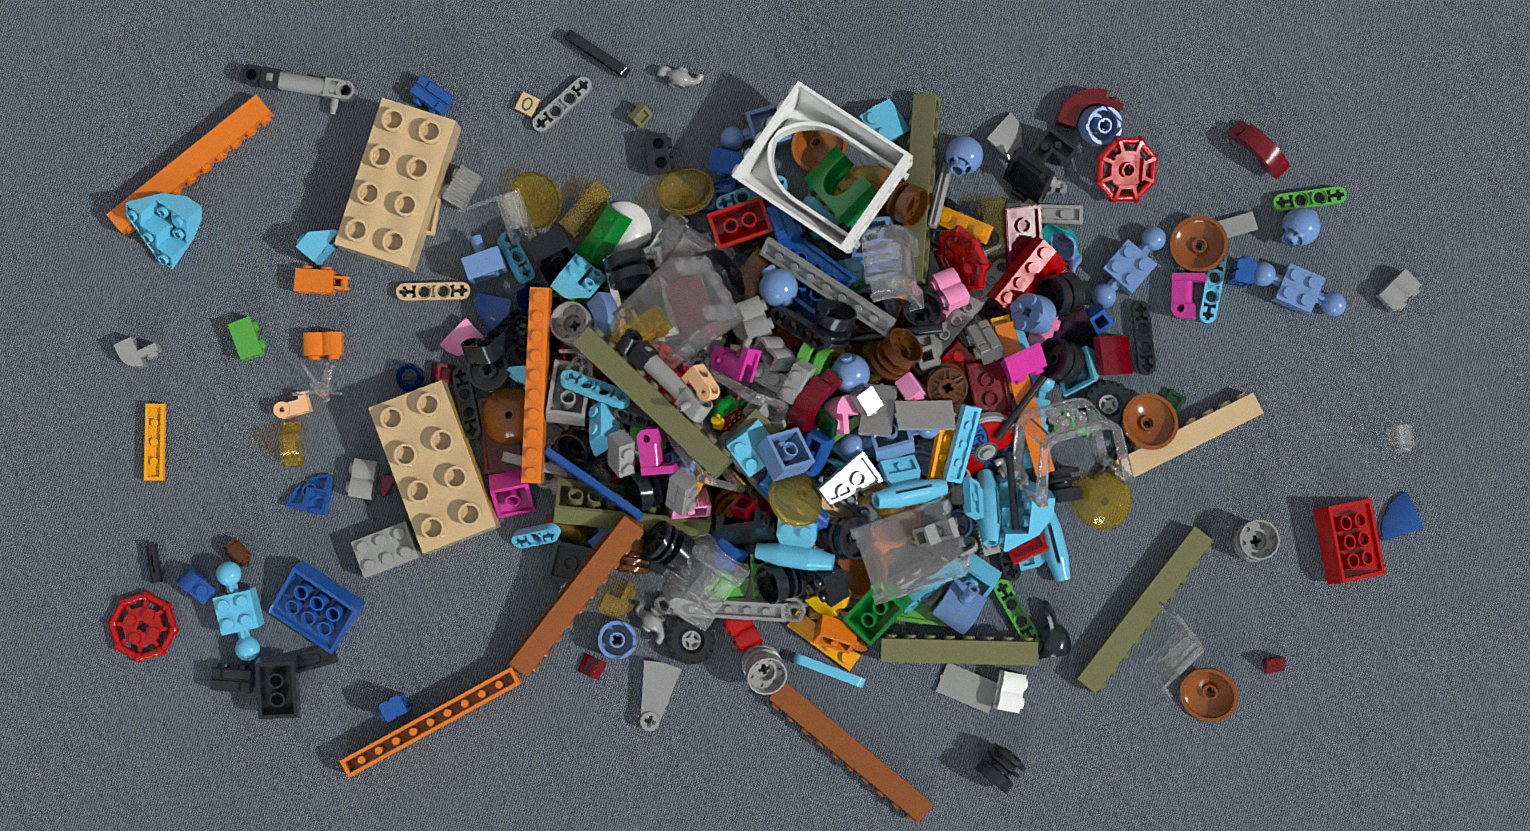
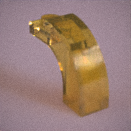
M874 165L857 166L849 170L844 179L837 184L838 188L834 194L836 196L847 191L862 175L880 190L891 172Z

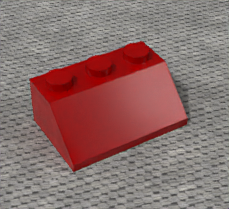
M762 196L707 214V219L719 250L774 232Z

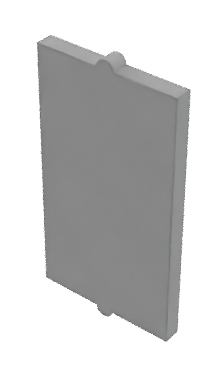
M883 383L880 385L867 384L873 386L883 406L873 416L861 415L858 434L873 436L874 438L877 436L891 437L895 412L894 402L897 398L898 388L897 386L884 385Z
M952 400L894 402V418L897 421V430L956 429V413L953 411Z
M946 664L943 674L939 676L941 679L936 692L989 713L994 701L997 682L954 664Z

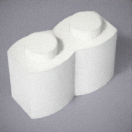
M1000 670L993 708L1019 713L1020 709H1023L1025 702L1023 692L1028 687V679H1026L1025 674Z

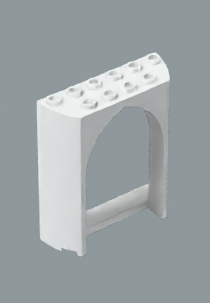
M798 81L796 85L793 84L790 87L786 99L778 104L775 115L768 118L765 129L757 134L753 146L745 151L744 159L733 168L732 177L845 253H851L853 248L858 249L860 247L859 239L901 179L907 180L909 174L906 172L912 166L913 155ZM807 130L827 132L846 141L891 171L887 180L849 233L793 197L781 185L775 169L774 155L776 144L782 138Z

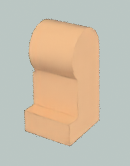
M704 364L693 365L681 377L685 384L691 383L696 390L699 400L709 401L718 398L720 394L719 386Z
M306 392L297 394V400L276 403L273 408L274 414L279 418L288 419L313 412L309 394Z

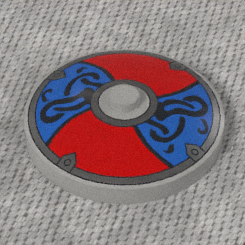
M998 412L980 414L966 467L970 471L971 478L977 479L978 471L983 469L992 470L993 474L996 473L999 466L997 467L994 461L998 458H1005V452H1013L1014 456L1020 439L1018 429L1014 423L1000 441L994 437L1008 416Z

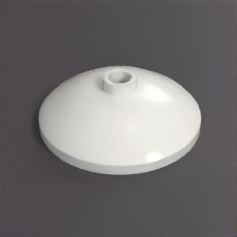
M625 201L611 204L632 219V222L611 255L626 249L636 248L651 238V222L641 207Z

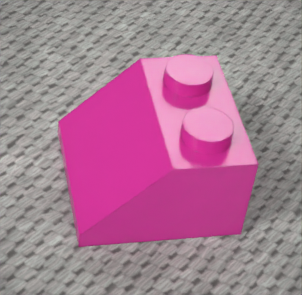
M1040 342L1000 362L1009 383L1015 381L1016 384L1027 380L1025 376L1031 373L1033 376L1044 372L1043 368L1047 366Z
M522 469L489 475L490 493L498 518L536 511L531 483H521Z

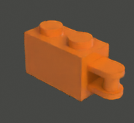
M301 265V268H295L294 291L304 294L335 295L336 290H350L348 287L350 277L337 276V272L332 270V267L321 266L319 270L313 269V266ZM336 280H340V286H336Z
M822 614L815 624L813 643L847 654L852 649L861 652L867 651L868 646L866 642L845 621L834 618L831 615Z

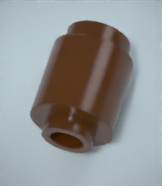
M234 538L223 547L225 554L238 566L244 567L251 561L250 557L252 554L240 540L237 541Z

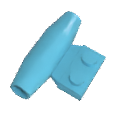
M915 455L883 460L878 463V467L884 482H887L890 487L873 493L872 503L875 508H902L922 504L946 495L948 493V485L944 479L920 480L921 470Z
M983 469L978 471L977 481L970 476L963 478V510L966 515L977 520L982 544L984 546H995L998 544L1000 530L999 494L993 471Z
M1054 511L1053 517L1041 532L1049 550L1019 563L1020 570L1024 571L1040 567L1046 561L1055 582L1070 579L1069 555L1061 524Z
M779 516L777 524L779 542L757 543L755 549L756 559L777 566L817 571L833 570L835 563L834 554L812 547L817 540L818 521Z

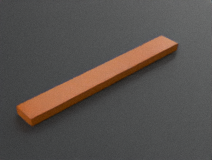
M1014 321L994 326L996 336L1003 347V359L1022 351ZM1029 375L1025 376L1027 380L1016 384L1015 381L1010 383L1016 406L1032 387ZM1033 397L1019 415L1035 476L1055 471L1036 400Z

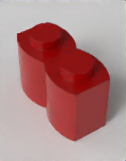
M724 619L725 624L722 626L728 635H733L735 640L732 642L737 651L741 650L744 653L749 648L763 642L752 620Z

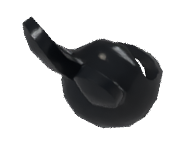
M1043 600L1042 608L1049 623L1043 626L1038 633V637L1044 642L1038 653L1039 659L1068 655L1071 651L1069 632L1064 626L1057 623V617L1052 605L1047 600Z

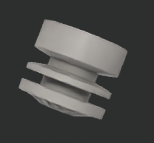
M576 302L560 304L550 317L552 333L567 346L575 350H579L573 345L576 339L588 326L594 327L592 313Z
M1253 520L1241 525L1235 531L1232 538V546L1235 553L1247 562H1259L1272 557L1280 545V536L1277 529L1265 520ZM1250 540H1257V544H1251Z
M757 644L744 653L741 660V668L753 691L758 694L769 695L779 691L784 686L787 680V670L778 651L773 646Z

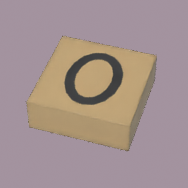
M522 92L515 110L533 117L540 99Z

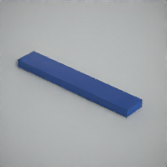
M547 447L544 451L547 459L621 510L626 511L637 521L641 520L643 514L638 508L551 448Z

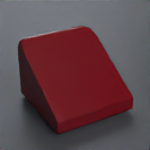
M432 363L430 382L442 380L447 384H453L452 373L455 370V365Z
M394 476L381 477L382 495L388 496L396 483Z
M585 653L577 671L599 680L606 662Z
M1278 656L1263 659L1265 673L1283 671L1286 658Z

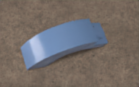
M598 292L587 303L594 318V328H600L605 333L604 337L608 341L616 342L620 328L618 306L611 293ZM580 350L576 352L579 358L588 359Z

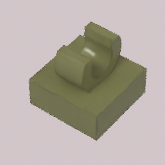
M642 102L639 104L634 103L633 105L636 108L632 112L628 111L627 114L642 129L654 114Z

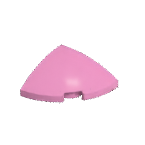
M465 318L440 343V346L447 352L461 357V355H464L461 343L464 340L483 338L484 336Z

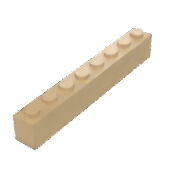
M1241 393L1236 396V401L1231 403L1230 400L1219 404L1220 409L1213 411L1211 408L1202 413V418L1196 420L1193 417L1185 421V426L1181 428L1178 426L1177 434L1172 442L1161 449L1146 450L1135 446L1133 447L1135 451L1129 454L1125 451L1117 455L1118 459L1113 462L1123 482L1263 414L1264 412L1254 393Z

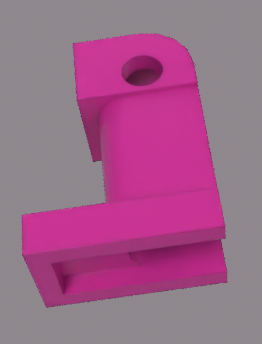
M1172 273L1171 311L1177 318L1196 320V305L1192 303L1193 283H1207L1206 273ZM1184 307V311L1180 312V308Z
M714 345L710 359L713 369L738 381L743 379L751 383L753 382L762 353L761 350L743 346L739 357L737 356L738 351L729 347Z
M659 425L648 426L637 435L641 476L673 474L679 470L678 462L663 463L661 441L665 440L664 430Z

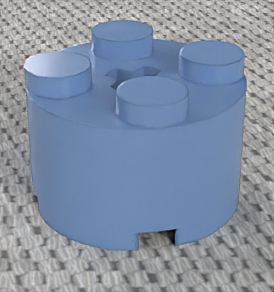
M1091 106L1081 114L1077 123V129L1081 137L1089 143L1110 144L1114 137L1120 136L1122 132V119L1118 111L1112 107Z
M1025 293L1020 295L1010 305L1011 318L1017 330L1033 334H1044L1051 329L1053 319H1056V307L1053 301L1041 295Z
M622 620L607 623L602 627L598 635V646L601 652L611 659L628 657L633 653L638 642L634 627ZM614 635L622 636L621 645L613 642L615 640Z

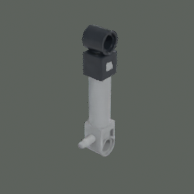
M253 64L246 65L241 71L242 79L252 87L260 85L264 89L286 90L330 99V114H336L339 101L352 102L357 97L356 87L347 80L283 72L281 69L264 66L260 70ZM251 72H256V77L252 80H249V74ZM344 88H351L348 95H342Z
M632 328L626 329L616 344L617 349L622 354L628 356L627 358L640 371L645 369L676 399L675 404L678 411H683L692 421L701 423L713 408L712 402L710 400H699L693 386L685 384L658 357L660 352L647 340L643 341L642 335L637 330Z

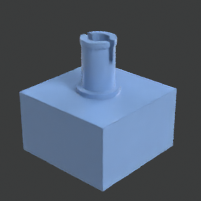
M481 234L469 238L475 254L463 257L461 260L468 280L473 285L509 272L503 253L498 246L485 249Z
M798 427L766 436L756 447L773 482L805 473L815 463Z
M955 578L943 593L932 614L964 636L975 623L987 599L979 594L980 590L977 585L969 584L967 586Z

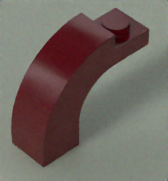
M1091 88L1082 90L1067 100L1058 114L1055 125L1073 130L1083 110L1091 106H1107L1114 108L1120 113L1123 103L1119 102L1120 100L1115 97L1106 98L1108 90Z
M1239 120L1227 132L1229 138L1250 151L1259 161L1264 172L1275 179H1278L1290 167L1289 162L1277 145L1253 124L1248 125Z
M829 369L819 377L815 375L796 398L788 416L787 427L789 429L798 427L802 436H805L815 427V419L819 408L843 384V379Z
M740 493L729 506L733 517L742 523L754 521L755 510H761L775 520L779 517L778 513L764 497L757 503L756 499Z

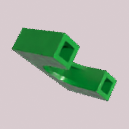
M835 146L803 179L808 183L806 187L813 194L817 193L816 199L822 204L826 203L824 208L830 214L834 213L832 217L840 225L845 223L850 227L863 214L879 190L862 175L847 191L834 196V190L839 180L855 165Z

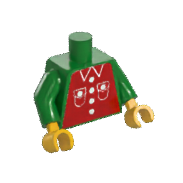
M727 395L723 399L717 400L713 405L707 418L719 436L726 431H730L735 423L745 416L743 410L750 401L745 395L738 401L731 395Z

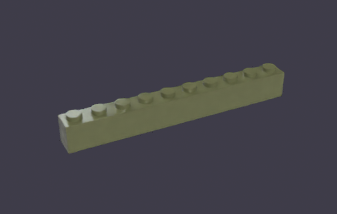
M914 94L913 100L910 103L912 119L909 120V129L911 134L907 145L909 153L913 155V163L908 169L909 176L906 181L911 185L914 184L927 190L929 203L920 222L912 227L904 225L900 233L902 249L899 250V259L901 260V265L898 268L897 276L900 281L908 285H927L931 237L928 219L934 197L941 99L936 94Z
M588 326L573 345L713 477H719L734 460L730 456L732 453L729 449L717 444L716 441L718 439L710 432L707 434L702 429L703 425L701 423L692 421L683 411H678L677 405L674 403L675 399L667 392L664 394L660 390L661 386L652 379L650 381L645 376L647 374L645 370L640 371L627 358L628 356L618 351L616 343L612 340L608 341L604 337L605 333L600 328Z
M1192 526L1075 679L1094 693L1097 691L1101 692L1107 684L1105 681L1109 675L1112 677L1119 669L1117 667L1121 660L1124 662L1130 655L1129 649L1141 641L1142 637L1140 635L1144 630L1148 631L1154 623L1152 620L1156 614L1159 616L1164 611L1166 601L1168 599L1171 601L1177 594L1176 588L1188 580L1189 576L1187 574L1190 570H1195L1201 562L1199 560L1203 554L1206 555L1211 550L1213 540L1196 526Z

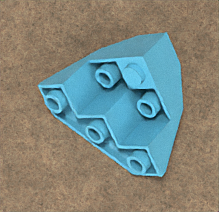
M160 193L128 201L125 204L127 218L162 265L173 269L196 236L202 220V206L187 196Z
M995 475L1000 508L998 544L1004 552H1008L1040 535L1053 517L1055 497L1050 490L1034 482L1015 478L1020 529L1012 530L1007 477L1002 478L1000 475Z

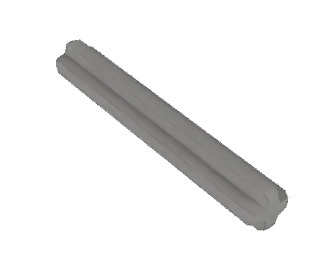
M943 162L928 219L929 228L937 229L939 226L951 176L950 168L946 162Z

